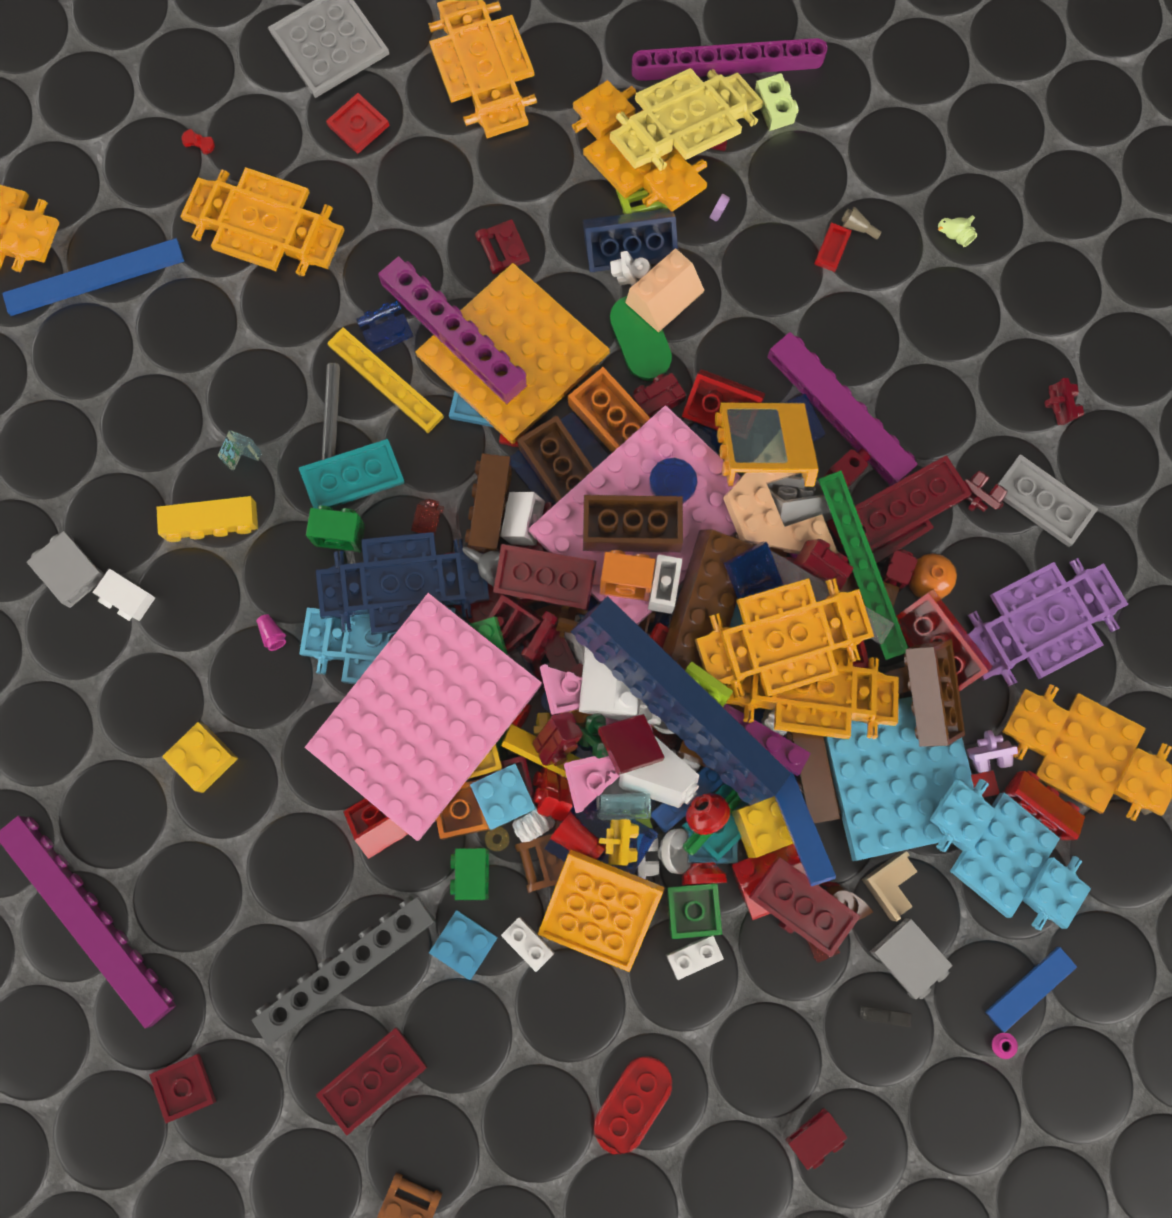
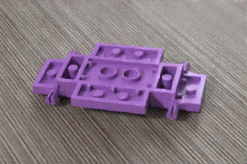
M1079 558L1069 563L1076 576L1066 582L1055 562L990 595L1001 617L992 622L983 623L977 611L969 614L968 617L975 628L968 635L993 666L989 672L980 677L981 680L984 681L993 675L1002 674L1009 687L1018 682L1010 669L1024 659L1028 660L1036 676L1040 679L1103 646L1102 641L1091 624L1104 620L1110 632L1119 629L1120 627L1113 615L1119 609L1128 605L1104 563L1094 569L1085 570Z

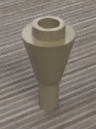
M853 207L852 210L848 208L841 219L844 222L842 227L862 233L865 232L875 239H878L882 231L870 225V222L856 207Z

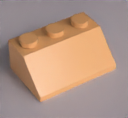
M675 248L629 289L626 304L659 333L704 292V288L693 263Z

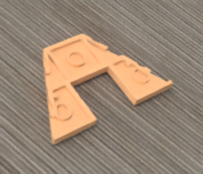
M781 430L753 463L787 462ZM745 472L723 497L739 539L744 542L758 544L760 547L779 548L783 549L784 552L799 554L806 541L822 539L830 544V550L834 553L838 552L823 515L784 527L767 484L800 474L801 472Z

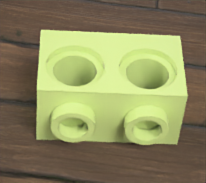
M782 73L757 81L755 92L763 100L761 112L769 131L793 124L798 113V105L796 100H792L790 85L788 81L784 80Z

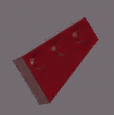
M503 594L488 618H498L507 654L534 634L543 621L542 616L511 595Z

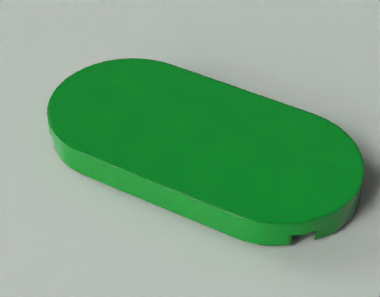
M627 296L619 299L612 307L610 315L611 326L631 374L645 381H653L658 375L667 373L672 361V353L663 330L658 333L626 304Z

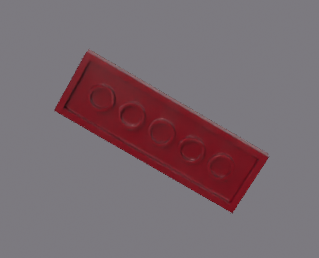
M946 455L857 504L855 508L871 551H874L967 499L972 494ZM832 518L826 522V525L841 552L846 556Z

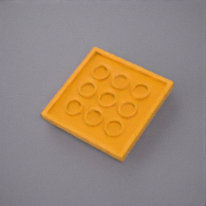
M570 849L537 935L630 972L661 899L664 887Z

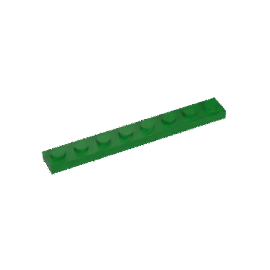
M842 471L818 479L849 564L853 567L852 572L860 589L884 658L888 660L905 654L908 648Z

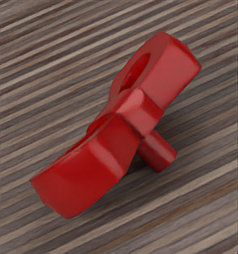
M192 129L185 131L182 135V142L185 147H199L204 155L214 150L215 144L212 137H203L196 134Z

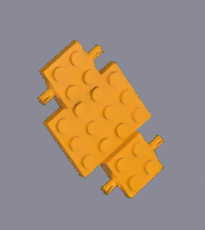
M445 0L438 2L437 7L440 13V20L428 23L431 33L444 29L448 35L429 41L451 103L472 96L475 113L463 117L465 125L479 122L483 127L486 138L527 126L528 119L525 114V107L537 103L535 94L522 98L515 82L534 76V70L513 15L491 21L489 14L501 11L499 1L488 5L483 0Z
M607 80L573 102V109L581 117L579 121L572 124L573 130L578 133L587 127L597 139L583 149V155L625 199L643 187L649 194L642 199L646 207L659 201L665 204L672 212L706 189L707 182L698 174V172L707 167L704 159L691 165L673 146L671 152L661 156L664 162L667 163L666 168L662 169V171L653 162H648L634 169L610 140V132L622 126L616 119L617 114L624 112L629 119L635 115V108L627 100L636 95V90L633 86L620 92Z
M246 167L237 187L226 183L230 176V173L226 170L220 171L216 181L197 178L181 214L182 220L196 225L191 236L193 239L201 241L205 230L216 231L217 233L211 244L213 250L274 271L277 270L284 252L287 256L300 261L296 270L298 275L305 276L309 265H316L325 269L329 268L344 233V228L329 220L333 210L330 205L324 204L320 215L303 209L310 193L308 188Z
M0 185V269L5 256L15 258L11 268L21 272L25 261L36 260L45 262L60 222L56 218L43 214L48 204L46 201L38 199L34 211L24 210L29 195L25 191Z
M808 578L736 600L743 625L723 628L720 614L718 613L709 616L714 631L710 632L707 636L695 639L704 671L721 683L730 684L734 698L744 696L740 681L747 676L759 673L766 697L839 675L831 650L846 648L850 662L860 660L856 645L862 640L874 637L860 589L848 593H839L836 578L825 581L830 596L816 602Z
M837 648L831 651L839 675L766 697L759 673L753 674L740 681L744 696L734 698L732 693L726 704L744 707L743 721H748V723L754 722V709L773 710L775 707L774 730L849 739L851 737V720L868 724L867 738L870 739L872 737V739L878 738V725L896 726L898 724L899 677L887 676L878 672L879 659L875 658L874 660V657L868 659L869 669L853 667V662H850L847 649ZM725 684V686L732 690L730 684Z
M1049 684L1044 696L1037 695L1027 689L1023 691L1002 732L1013 737L1019 743L1017 747L1018 754H1013V757H1018V760H1023L1027 749L1044 756L1036 772V775L1040 778L1039 781L1100 814L1104 813L1112 795L1115 794L1132 803L1126 815L1130 820L1136 821L1141 809L1150 810L1159 816L1164 815L1172 798V765L1166 761L1172 749L1171 746L1162 743L1157 755L1149 754L1140 748L1136 749L1146 729L1145 727L1079 693L1076 694L1067 711L1053 701L1059 690L1057 687L1054 688V685Z

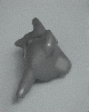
M463 547V552L477 563L480 576L494 587L500 552L493 550L482 554L472 548Z

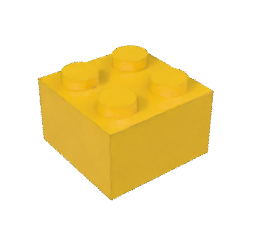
M197 722L162 756L194 791L204 793L238 759L207 725Z
M775 796L732 811L748 858H757L793 844Z

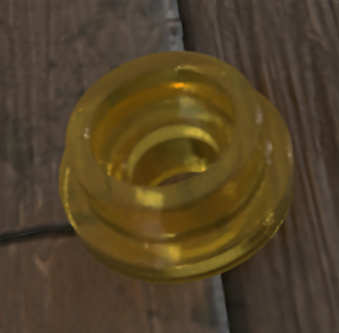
M497 827L493 830L489 829L485 835V843L493 851H502L509 844V834L502 827ZM496 834L502 837L501 842L498 844L493 842V836Z

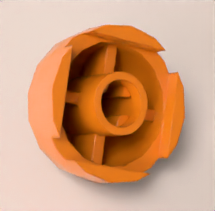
M935 553L918 558L908 584L913 594L918 598H922L933 589L941 599L950 594L957 579L956 569L952 562L945 556Z

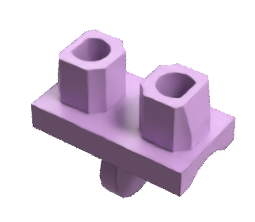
M991 730L984 732V739L977 740L979 747L966 749L967 756L973 760L975 770L978 772L991 770L989 759L996 758L997 766L1000 768L1013 766V754H1018L1017 746H1012L1009 741L1003 742L1002 735L994 736Z

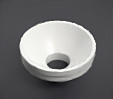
M684 829L670 830L661 840L658 849L659 859L662 860L666 869L674 874H684L692 864L687 863V852L682 847L688 837V832Z

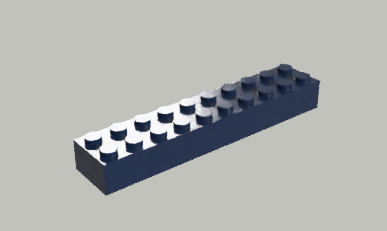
M608 596L592 608L572 629L571 633L575 636L577 642L586 646L598 662L603 663L610 669L612 675L617 680L622 681L630 689L633 696L641 699L648 706L649 711L664 721L667 728L677 734L690 750L695 751L702 758L706 766L717 772L721 776V780L731 786L744 802L752 805L773 797L778 793L791 773Z

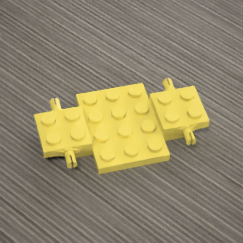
M689 68L636 93L635 101L641 106L643 111L631 116L630 119L624 112H619L616 119L622 126L610 132V140L634 169L648 162H653L662 171V169L666 168L667 163L664 162L661 156L671 152L673 146L687 160L740 134L742 126L736 120L744 118L751 127L756 125L758 119L752 112L762 108L763 100L739 73L723 77L722 74L718 75L712 69V71L710 70L707 73V77L710 80L702 82L695 72Z

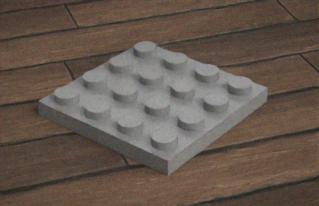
M314 0L268 27L271 35L315 98L389 55L388 48L354 0Z

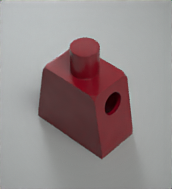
M851 449L828 470L825 476L842 471L849 488L869 466L870 455L864 449H860L858 452Z

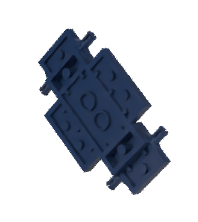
M434 532L361 539L364 563L345 564L344 552L339 551V560L338 551L334 552L335 566L329 569L316 570L321 619L339 618L341 620V632L346 633L345 623L347 624V631H352L350 617L362 614H369L371 635L397 632L428 593L444 606H461L462 619L467 618L466 610L468 619L472 618L471 604L489 601L487 581L480 576L477 563L463 552V539H459V548L457 539L453 540L455 553L436 555Z

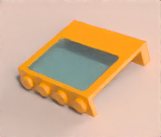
M721 403L720 412L715 414V426L719 427L717 440L718 443H722L720 446V459H724L722 474L727 476L728 486H733L735 472H802L804 485L815 486L818 464L805 403Z

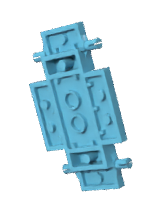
M307 608L299 654L318 659L316 673H322L323 675H326L328 661L343 660L344 667L341 680L343 683L356 684L396 634V632L371 635L369 614L350 617L352 631H347V624L345 623L346 633L341 632V620L339 618L321 619L320 609ZM451 608V611L455 614L456 609Z
M979 779L974 789H970L960 780L954 781L929 819L939 827L944 835L936 846L940 851L946 852L951 843L962 851L950 872L1006 918H1012L1023 901L1038 913L1031 924L1035 929L1041 931L1047 919L1053 921L1060 928L1067 929L1091 890L1076 875L1082 860L1072 856L1069 864L1065 867L1054 857L1049 858L1060 838L1005 792L999 793L991 806L982 797V794L989 786L988 783H985V780Z

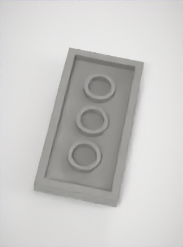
M1021 454L998 483L1008 490L1003 500L1068 547L1073 545L1098 510V508Z

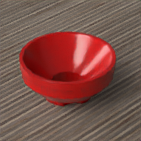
M703 794L694 798L686 812V821L693 832L700 835L712 834L727 823L730 817V806L719 794ZM709 802L704 810H697L701 803Z
M715 862L691 864V867L682 875V885L727 883L726 873L715 865Z

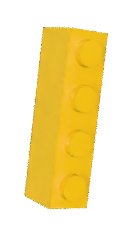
M251 496L159 506L157 507L158 534L168 542L181 541V538L185 537L202 539L204 535L211 534L216 537L227 536L229 532L248 534L251 533V530L258 529L256 502Z

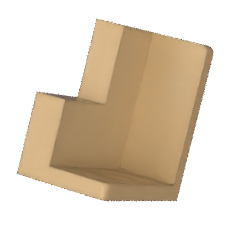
M900 851L862 879L891 921L900 920V915L913 907L898 887V885L917 873V870L907 858L909 856L907 851Z

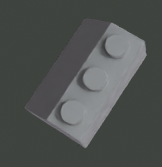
M817 479L815 486H806L805 488L767 484L784 527L819 515H823L825 521L832 519Z

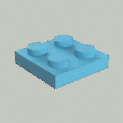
M516 764L470 784L490 830L536 809Z

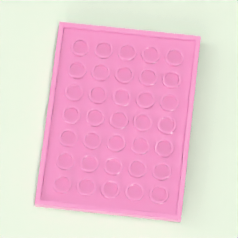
M665 405L528 528V531L550 553L597 561L591 595L600 603L607 597V595H600L605 552L611 551H583L584 495L683 496V546L681 553L625 552V555L632 556L636 554L649 555L650 558L655 559V563L658 555L681 558L679 587L684 581L699 530L713 529L731 537L737 532L723 497L732 489L741 476L735 472L733 486H728L727 476L722 474L724 460L720 459L719 455ZM608 596L637 625L652 612V610H648L649 601Z
M428 593L305 748L416 841H419L543 683Z

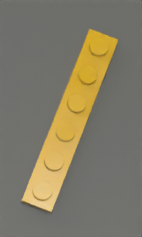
M344 327L327 343L333 351L427 433L444 418L439 410Z

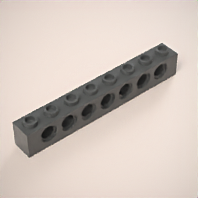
M410 896L399 904L401 907L399 911L395 914L390 911L379 919L381 922L379 926L374 929L371 926L359 934L361 939L356 943L352 944L350 941L338 950L340 955L333 960L331 957L326 958L317 965L319 970L313 975L310 972L306 973L297 980L299 985L291 990L288 987L276 996L278 1001L270 1006L269 1003H266L256 1010L257 1016L251 1021L267 1045L277 1041L435 923L436 919L421 898L416 897L413 899ZM403 915H407L411 919V926L408 929H403L399 925V919ZM382 930L388 931L391 935V940L386 945L382 944L379 940V934ZM362 945L370 949V956L367 960L359 956V948ZM341 961H346L349 964L350 970L347 975L341 974L338 970V965ZM321 976L326 977L329 981V986L326 990H322L318 986V979ZM299 992L307 994L308 1002L306 1005H301L298 1002L297 996ZM279 1007H283L287 1011L285 1021L277 1017Z

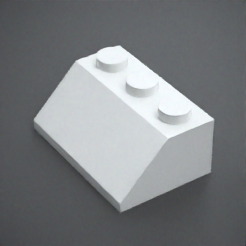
M585 646L579 712L592 715L600 713L605 718L619 721L635 716L637 714L638 698L632 695L630 689L622 681L617 680L612 675L610 669L603 663L598 662L593 653Z

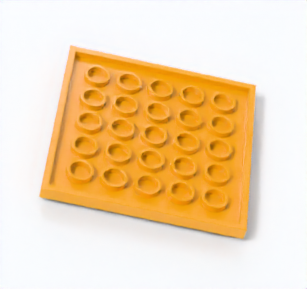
M514 263L506 268L460 311L465 320H471L477 326L478 332L482 336L487 335L493 341L494 347L498 351L502 350L508 355L510 362L515 367L518 365L524 370L527 387L506 404L435 335L415 351L418 358L456 391L511 444H514L517 439L524 435L610 353V349ZM453 326L449 330H456L459 327ZM468 341L465 343V345L469 346L474 344L475 342ZM484 356L481 358V360L487 361L491 357ZM500 371L496 375L504 376L507 372Z

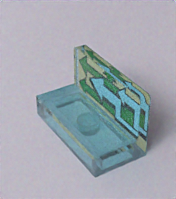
M229 430L218 453V457L229 469L234 470L241 455L258 461L262 452L251 438Z
M650 793L600 794V813H597V818L600 820L650 819Z

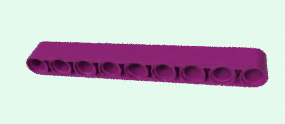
M813 38L640 50L634 53L632 58V76L640 81L668 79L689 68L698 77L707 76V73L710 70L712 71V69L718 75L816 69L824 63L827 44L822 39Z

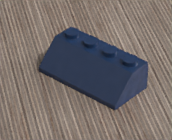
M668 208L583 220L590 272L611 270L610 261L621 259V252L628 251L633 260L644 258L650 264H656L662 261L675 248L678 250L676 216Z

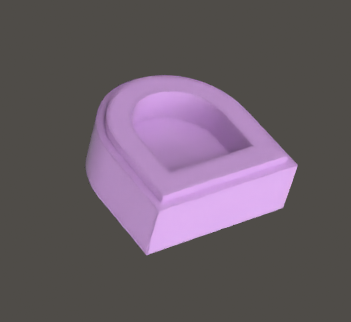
M724 194L721 195L710 216L712 220H719L730 197Z

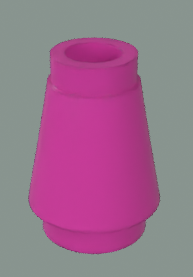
M269 614L260 616L256 622L264 647H268L270 651L283 647L286 643L284 632Z

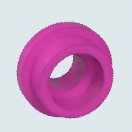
M999 1033L992 1040V1050L998 1057L1010 1059L1017 1053L1018 1044L1011 1034ZM1005 1041L1009 1043V1048L1006 1051L1002 1049V1043Z

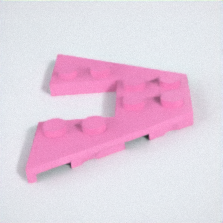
M546 664L540 666L551 715L579 710L582 677L576 676L571 672L550 668ZM606 718V725L618 722L619 720ZM594 756L564 764L575 812H582L591 801L620 776L617 774L609 756L600 759Z

